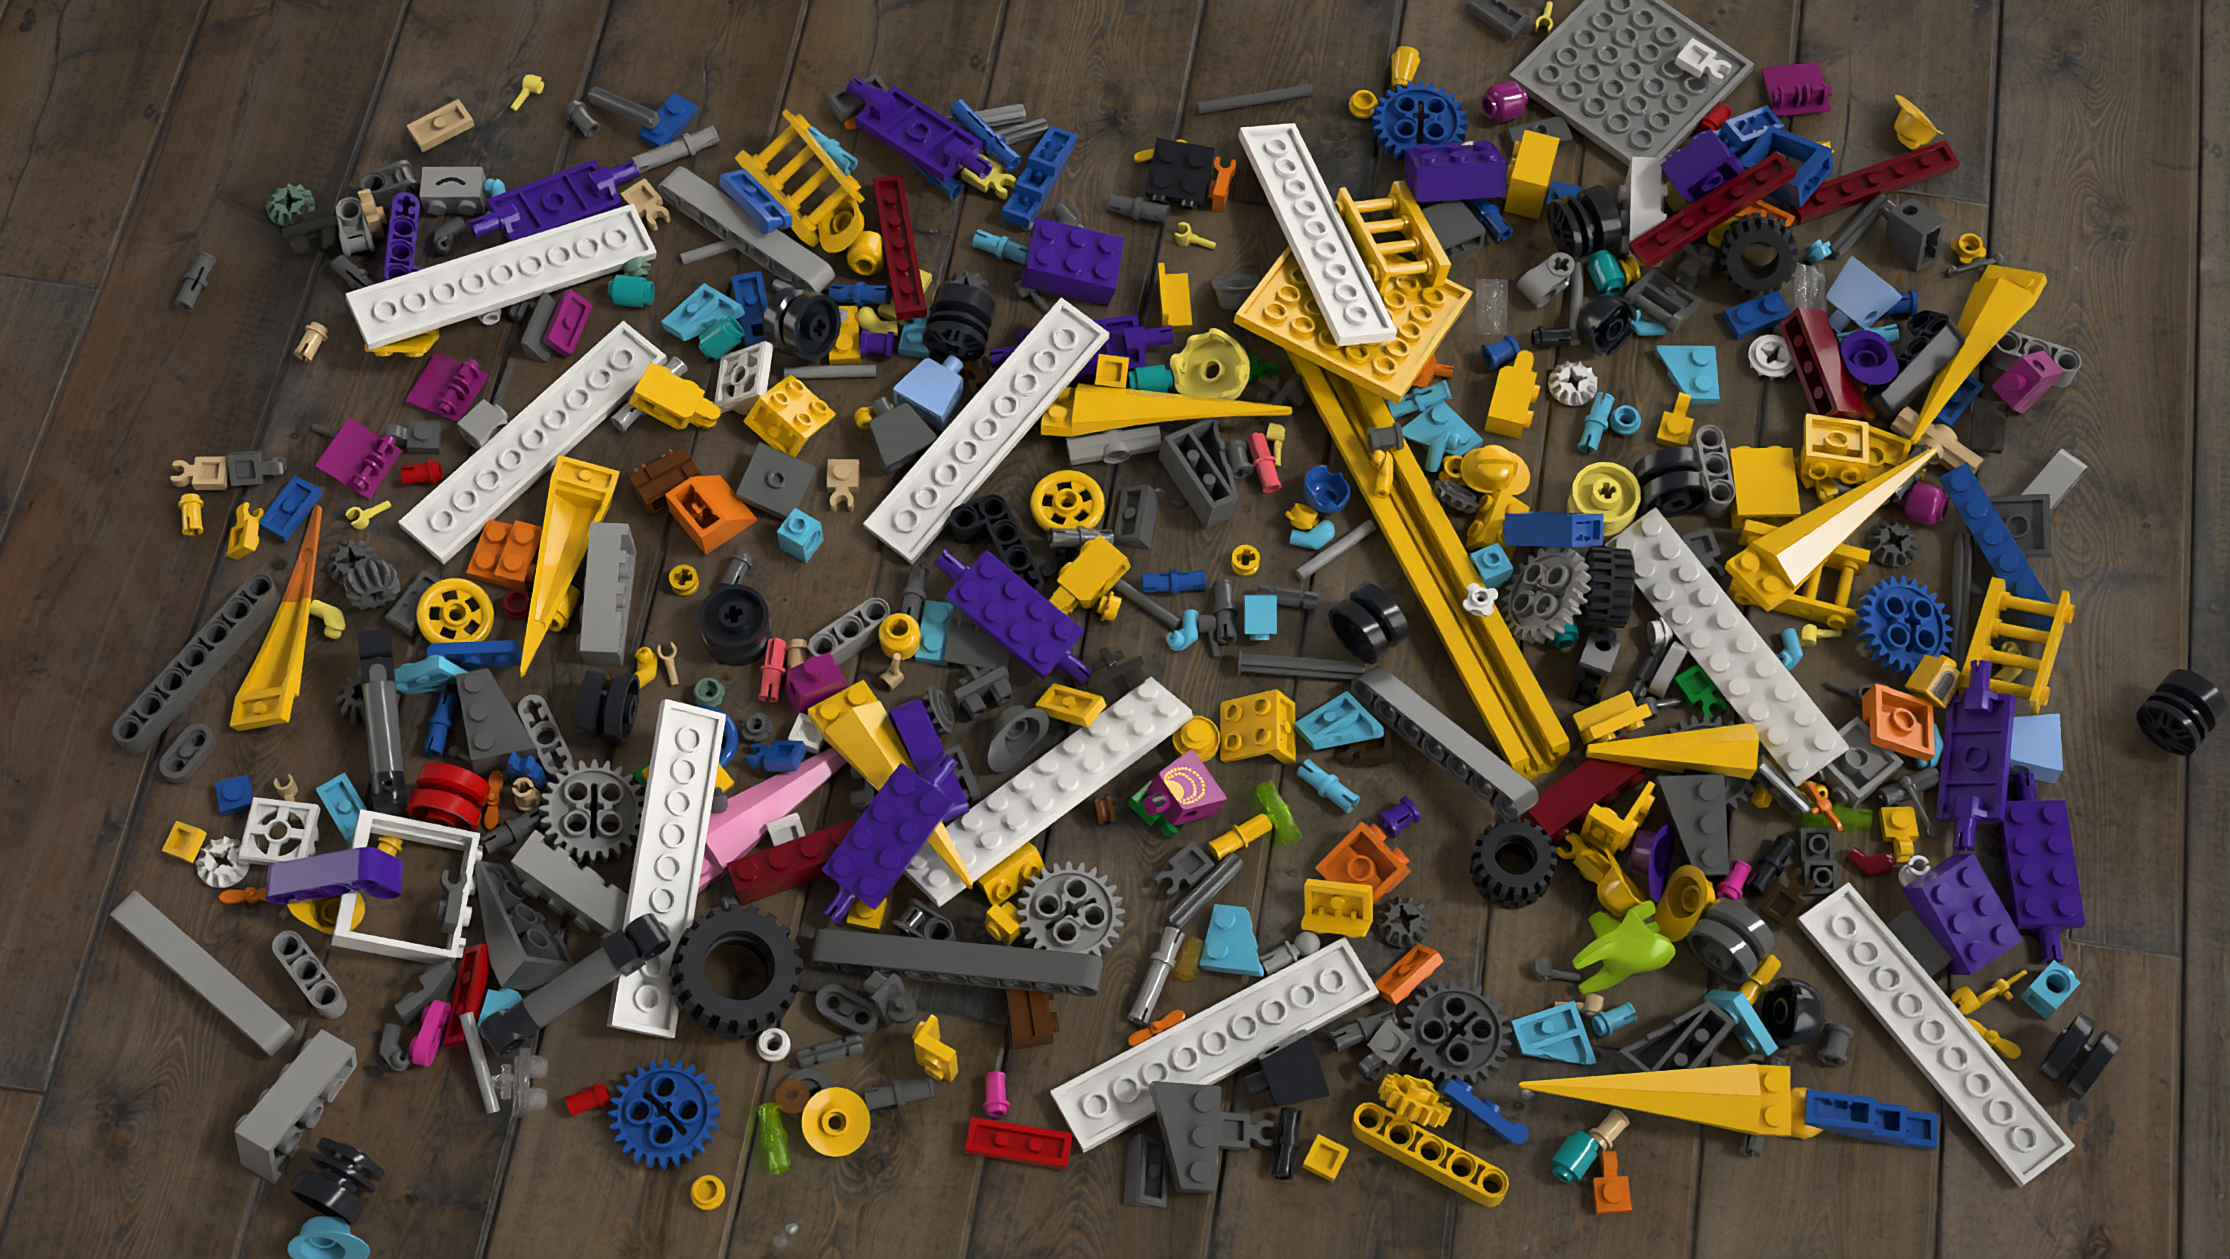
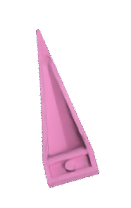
M832 747L801 762L796 772H781L727 799L728 807L723 813L710 812L698 893L723 878L729 872L728 862L743 858L769 834L766 823L788 816L848 761Z

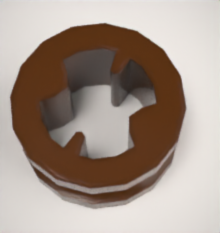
M1106 794L1103 799H1099L1097 796L1093 797L1098 825H1103V822L1106 820L1114 823L1115 817L1110 794Z

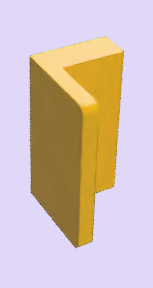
M1158 263L1157 283L1161 327L1172 325L1171 331L1173 332L1192 331L1188 273L1165 274L1164 263Z

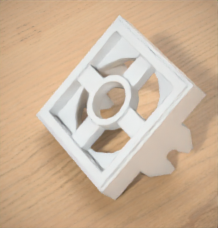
M764 341L721 357L714 405L719 406V409H721V414L734 410L739 414L748 415L759 397L767 392L773 352L772 344ZM745 369L744 377L739 382H736L737 375ZM755 377L753 388L744 393L745 385L749 382L750 378ZM730 385L735 386L733 397L729 394Z
M253 797L238 860L242 863L269 866L274 863L314 855L316 853L314 842L319 841V832L316 826L320 813L319 805ZM278 812L276 819L271 820L267 825H262L261 821L266 816ZM289 812L294 813L301 819L304 829L291 828L287 822ZM277 824L287 826V833L283 838L279 840L270 838L269 832L273 826ZM258 835L265 836L270 842L267 854H264L259 849ZM289 839L301 840L300 845L292 852L278 856L281 845Z

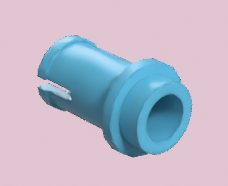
M1625 1002L1607 1012L1598 1011L1596 1016L1592 1018V1025L1599 1036L1605 1035L1609 1037L1612 1036L1614 1030L1636 1022L1638 1017L1637 1015H1630L1636 1013L1630 1002Z

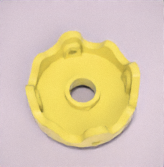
M1211 328L1209 332L1190 336L1187 339V345L1184 350L1179 354H1173L1170 359V366L1175 380L1174 385L1181 395L1235 400L1245 389L1249 379L1250 364L1246 351L1235 339L1216 328ZM1212 365H1219L1218 375L1211 379L1207 378V370Z

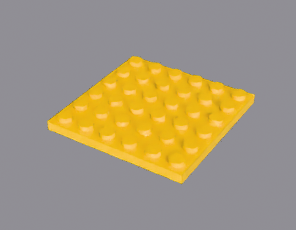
M1288 245L1238 310L1233 323L1398 405L1469 303L1473 291L1448 279L1445 280L1443 286L1432 287L1427 276L1423 273L1390 277L1384 294H1379L1397 330L1395 340L1337 346L1290 245ZM1397 254L1383 255L1387 265L1412 262Z

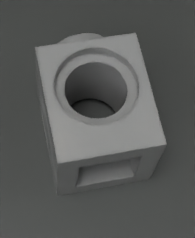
M483 399L457 424L462 438L476 450H479L508 424L507 419L509 417L499 405L495 404L492 406Z

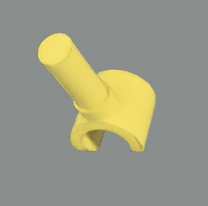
M1551 1L1546 2L1543 15L1537 18L1534 28L1535 33H1537L1538 27L1543 25L1548 28L1547 36L1551 34L1553 21L1550 18L1553 7Z
M531 74L524 77L523 89L510 106L513 111L518 110L530 92L541 94L544 88L541 77Z
M1178 223V230L1182 233H1174L1178 245L1187 246L1194 243L1212 250L1215 249V242L1192 234L1188 223Z
M1270 423L1266 440L1275 442L1273 456L1276 459V463L1274 466L1279 468L1281 467V448L1285 438V428L1281 425Z
M389 500L365 511H362L359 507H352L347 510L346 517L349 520L359 517L351 525L355 529L362 530L368 526L370 518L392 506Z
M1813 624L1805 625L1798 632L1800 646L1806 648L1814 647L1817 638L1842 637L1841 629L1822 630L1817 629Z

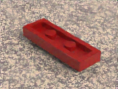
M483 943L464 948L443 1045L452 1048L467 1045L459 1015L473 1011L476 1025L478 1024L481 1006L485 1001L484 990L486 980L492 967L487 945Z
M971 1117L965 1154L1067 1170L1073 1133Z

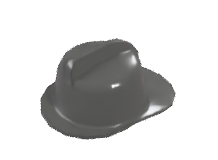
M1244 272L1225 273L1215 276L1211 280L1220 308L1236 311V313L1261 282L1258 276Z
M1022 705L1012 706L1002 711L994 722L993 740L987 751L989 768L995 772H1005L1013 768L1044 738L1049 726L1047 714L1041 709H1027Z

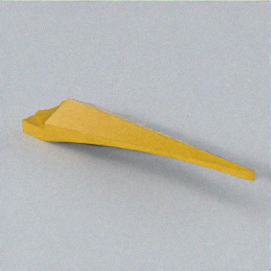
M1988 264L1979 282L1974 283L1957 324L1958 329L1965 337V343L1937 373L1910 437L1912 445L1919 441L1944 405L1985 355L2035 305L2047 283L2045 273Z
M1079 383L1077 388L1066 387L1043 413L1041 435L1075 437L1110 429L1175 420L1228 416L1292 414V407Z
M1937 447L1923 452L1753 541L1748 548L1728 560L1725 569L1769 612L1791 597L1868 517L1935 455Z
M562 455L558 456L550 480L519 673L521 678L530 666L588 551L590 522H602L610 507L620 471Z
M864 679L808 708V716L824 740L848 761L878 792L900 762L917 773L883 705L876 699ZM941 822L927 843L966 887L972 889L973 882Z
M1746 1064L1526 1081L1517 1085L1520 1089L1628 1108L1750 1135L1791 1136L1790 1066Z

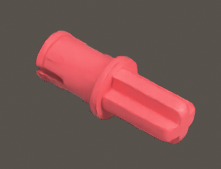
M1257 432L1252 433V435L1247 437V443L1254 461L1252 463L1253 469L1257 471L1263 493H1274L1282 488L1274 466L1276 459L1270 454L1265 435Z
M779 638L767 641L764 665L760 667L762 680L758 699L766 702L769 689L771 690L769 703L779 701L781 677L786 672L783 668L786 642Z

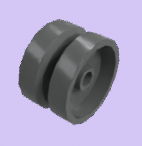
M1728 898L1717 899L1707 910L1705 919L1699 920L1687 935L1690 948L1703 964L1719 976L1735 983L1746 982L1757 968V962L1763 961L1776 944L1774 935L1758 915L1746 906Z

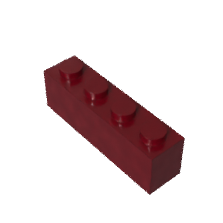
M1796 308L1779 323L1813 415L1848 420L1859 419L1865 412L1842 358L1825 310Z
M1623 735V736H1621L1620 738H1618L1616 741H1618V740H1625V739H1627V738H1626L1625 735ZM1591 758L1539 795L1538 803L1522 814L1520 819L1522 822L1524 819L1530 820V826L1533 828L1538 824L1543 828L1542 835L1549 834L1552 838L1551 844L1553 842L1560 844L1566 840L1565 837L1568 834L1572 833V828L1579 823L1581 826L1584 825L1594 803L1600 807L1605 805V807L1609 808L1621 798L1622 795L1620 793L1627 788L1634 790L1640 786L1646 779L1645 773L1648 767Z
M853 819L728 862L727 867L740 905L744 906L828 876L821 869L855 825Z

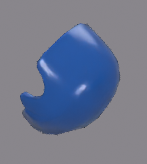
M1326 465L1310 468L1305 475L1303 497L1307 505L1316 511L1327 514L1336 513L1342 510L1350 499V485L1343 478L1341 472L1333 474L1328 471Z

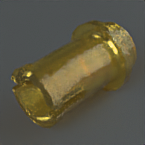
M1195 937L1184 938L1179 961L1174 965V976L1184 982H1193L1194 978L1199 976V969L1197 967L1205 944L1202 940Z

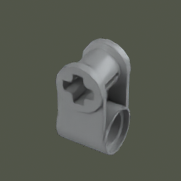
M346 197L340 200L336 206V215L340 229L339 237L344 255L347 258L351 257L352 253L370 250V252L376 251L374 238L363 212L362 203L354 197Z
M1555 253L1536 268L1525 273L1518 281L1517 288L1536 308H1541L1570 285L1575 262L1567 253Z

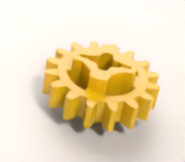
M1394 1073L1393 1076L1387 1074L1378 1090V1093L1381 1094L1379 1098L1387 1102V1107L1396 1110L1397 1117L1404 1121L1416 1122L1422 1126H1426L1427 1123L1434 1128H1437L1438 1125L1444 1126L1453 1107L1449 1106L1451 1102L1444 1099L1441 1093L1434 1090L1433 1083L1426 1079L1414 1078L1408 1074H1405L1404 1077L1397 1073Z

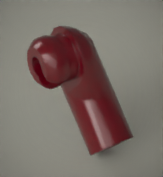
M1854 847L1845 858V860L1868 877L1889 874L1895 870L1897 858L1891 852L1867 856L1857 847Z

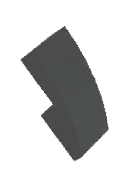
M1798 828L1802 885H1807L1813 878L1816 880L1814 889L1808 894H1833L1838 890V860H1834V829Z
M449 960L443 964L437 963L430 966L425 971V974L419 977L424 989L419 992L413 991L408 993L401 999L400 1003L395 1005L396 1010L407 1027L421 1019L426 1005H431L434 1000L441 1001L455 983L457 974Z

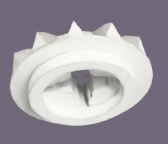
M1761 336L1749 348L1747 357L1750 360V368H1755L1759 376L1766 375L1771 380L1781 376L1784 379L1795 368L1785 339L1781 336ZM1778 351L1777 359L1768 364L1767 357Z
M1567 360L1563 365H1556L1549 376L1548 386L1553 397L1559 402L1570 406H1579L1589 402L1596 394L1597 377L1592 373V368H1586L1582 365L1581 361L1575 364ZM1570 375L1574 377L1575 381H1580L1577 391L1572 383H1567Z
M224 836L223 839L219 840L211 839L208 846L200 848V856L195 862L198 875L207 885L215 888H226L237 884L245 877L250 863H242L238 860L241 842L238 839H229ZM227 855V859L233 867L220 865L217 868L218 864L214 857L224 858Z

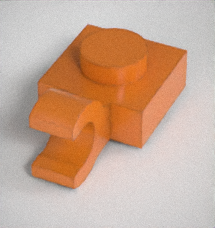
M1217 156L1214 160L1213 168L1217 181L1211 180L1208 198L1213 199L1212 211L1224 213L1231 179L1236 173V160L1232 159L1230 167L1223 168L1220 166L1221 157Z
M1603 1151L1602 1156H1599L1601 1177L1592 1179L1595 1215L1630 1213L1632 1206L1628 1176H1617L1618 1162L1616 1151Z

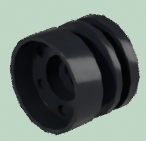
M1596 185L1580 191L1576 197L1568 195L1562 200L1556 199L1548 204L1547 220L1554 244L1559 252L1569 254L1573 260L1589 255L1592 249L1601 251L1620 243L1622 229L1619 213L1612 197L1603 186Z
M952 283L937 287L933 293L929 309L930 316L926 320V328L922 336L924 345L928 350L945 359L949 355L957 357L961 362L980 359L986 350V342L989 338L988 330L992 325L995 313V302L984 291L970 285Z
M2176 669L2166 676L2155 690V693H2152L2136 712V720L2141 731L2161 749L2172 754L2186 756L2191 755L2207 737L2208 732H2211L2227 713V703L2222 693L2206 678L2190 670Z
M322 1137L316 1147L326 1156L312 1153L309 1157V1160L320 1170L319 1173L302 1170L291 1187L290 1193L323 1215L344 1219L349 1226H354L366 1206L355 1192L358 1190L369 1194L374 1193L376 1187L366 1178L379 1182L385 1172L360 1150L348 1144Z

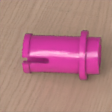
M1732 860L1729 874L1725 876L1723 882L1717 885V896L1735 901L1741 899V889L1748 874L1751 872L1750 865L1742 860Z
M999 1071L988 1072L984 1075L986 1102L983 1103V1110L986 1111L988 1117H1003L1007 1114L1006 1110L1010 1108L1009 1102L1006 1101V1075Z

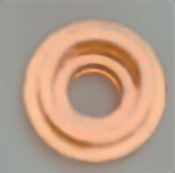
M786 1080L776 1090V1103L785 1113H799L804 1110L810 1100L809 1089L800 1080ZM797 1091L799 1095L795 1100H788L786 1098L787 1093Z

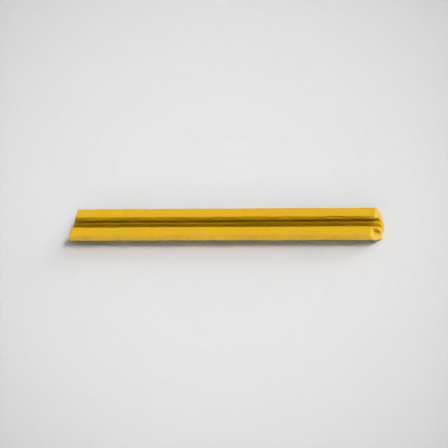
M1285 349L1507 765L1528 781L1537 778L1543 773L1547 774L1554 771L1570 751L1569 739L1494 602L1492 605L1494 612L1488 617L1475 616L1463 608V601L1467 599L1469 594L1467 587L1471 583H1477L1482 588L1486 587L1404 437V447L1402 450H1397L1396 448L1381 450L1383 452L1388 451L1393 457V481L1389 496L1387 498H1379L1373 493L1379 467L1371 464L1373 454L1370 453L1368 448L1366 430L1367 427L1371 426L1377 429L1389 427L1395 423L1382 397Z

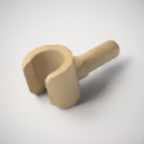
M670 642L672 652L668 656H663L660 644H658L656 653L660 658L664 659L671 686L678 685L679 682L674 666L677 648L675 644Z
M899 653L893 655L891 666L879 676L880 682L883 683L885 681L891 691L905 679L899 670L901 660Z
M288 774L290 783L285 787H281L278 779L275 778L274 786L280 797L285 801L294 802V796L298 792V787L293 777ZM289 812L291 822L299 821L297 815Z
M1587 994L1585 1003L1577 1002L1575 1004L1578 1012H1582L1586 1017L1593 1018L1598 1011H1602L1604 999L1597 994ZM1555 1001V1007L1568 1002Z

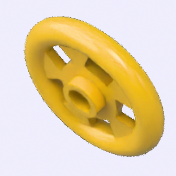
M1073 470L1057 471L1044 477L1035 486L1030 499L1032 516L1036 523L1047 533L1049 528L1075 529L1076 526H1085L1086 529H1093L1099 523L1105 508L1104 495L1096 481L1084 473ZM1071 483L1072 489L1065 488L1058 491L1057 484ZM1087 490L1092 499L1083 502L1079 493ZM1044 496L1053 497L1052 507L1042 505ZM1064 503H1071L1073 506L1066 508L1062 505ZM1081 511L1086 512L1088 516L1083 521L1078 522L1074 518ZM1054 514L1066 519L1063 525L1051 520Z
M450 578L436 582L422 594L417 605L416 618L421 633L431 644L484 641L491 632L494 623V610L490 598L481 587L465 579ZM448 591H456L458 599L444 602L442 594ZM472 597L480 607L474 612H471L470 607L465 603V601ZM430 607L440 608L439 620H430ZM451 612H458L461 615V619L454 621L449 617V614ZM471 620L479 625L472 635L464 630ZM445 627L448 630L456 631L454 639L440 635L442 628Z

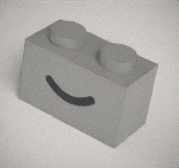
M422 167L419 197L425 214L461 213L473 215L474 213H485L486 194L483 186L486 177L483 167Z

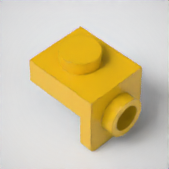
M1006 902L1002 907L994 904L986 912L985 918L987 931L996 940H1001L1006 946H1010L1023 934L1019 932V924L1024 921L1016 919L1017 911L1019 910L1011 902Z

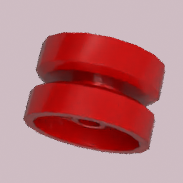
M434 762L423 764L416 780L419 790L413 791L406 808L408 815L417 821L476 832L482 816L478 808L484 807L491 790L489 783L477 774L458 766Z

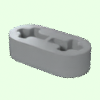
M1675 641L1673 642L1647 692L1663 699L1688 652V648Z

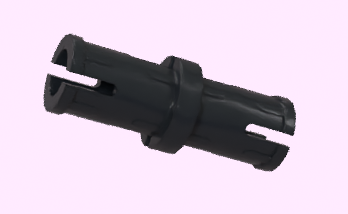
M1778 835L1767 854L1760 857L1757 862L1758 867L1745 884V888L1749 893L1757 896L1758 893L1759 897H1763L1775 877H1779L1782 874L1786 860L1796 848V843L1791 838Z
M1283 1107L1280 1111L1278 1134L1273 1142V1146L1276 1148L1271 1176L1281 1180H1293L1297 1150H1300L1301 1141L1298 1139L1303 1111L1297 1108Z

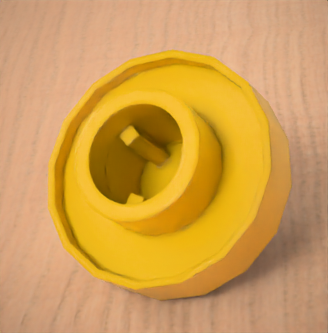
M1193 716L1192 720L1173 733L1172 745L1179 757L1193 749L1203 763L1216 755L1219 748L1220 733L1218 728L1210 719L1203 716Z

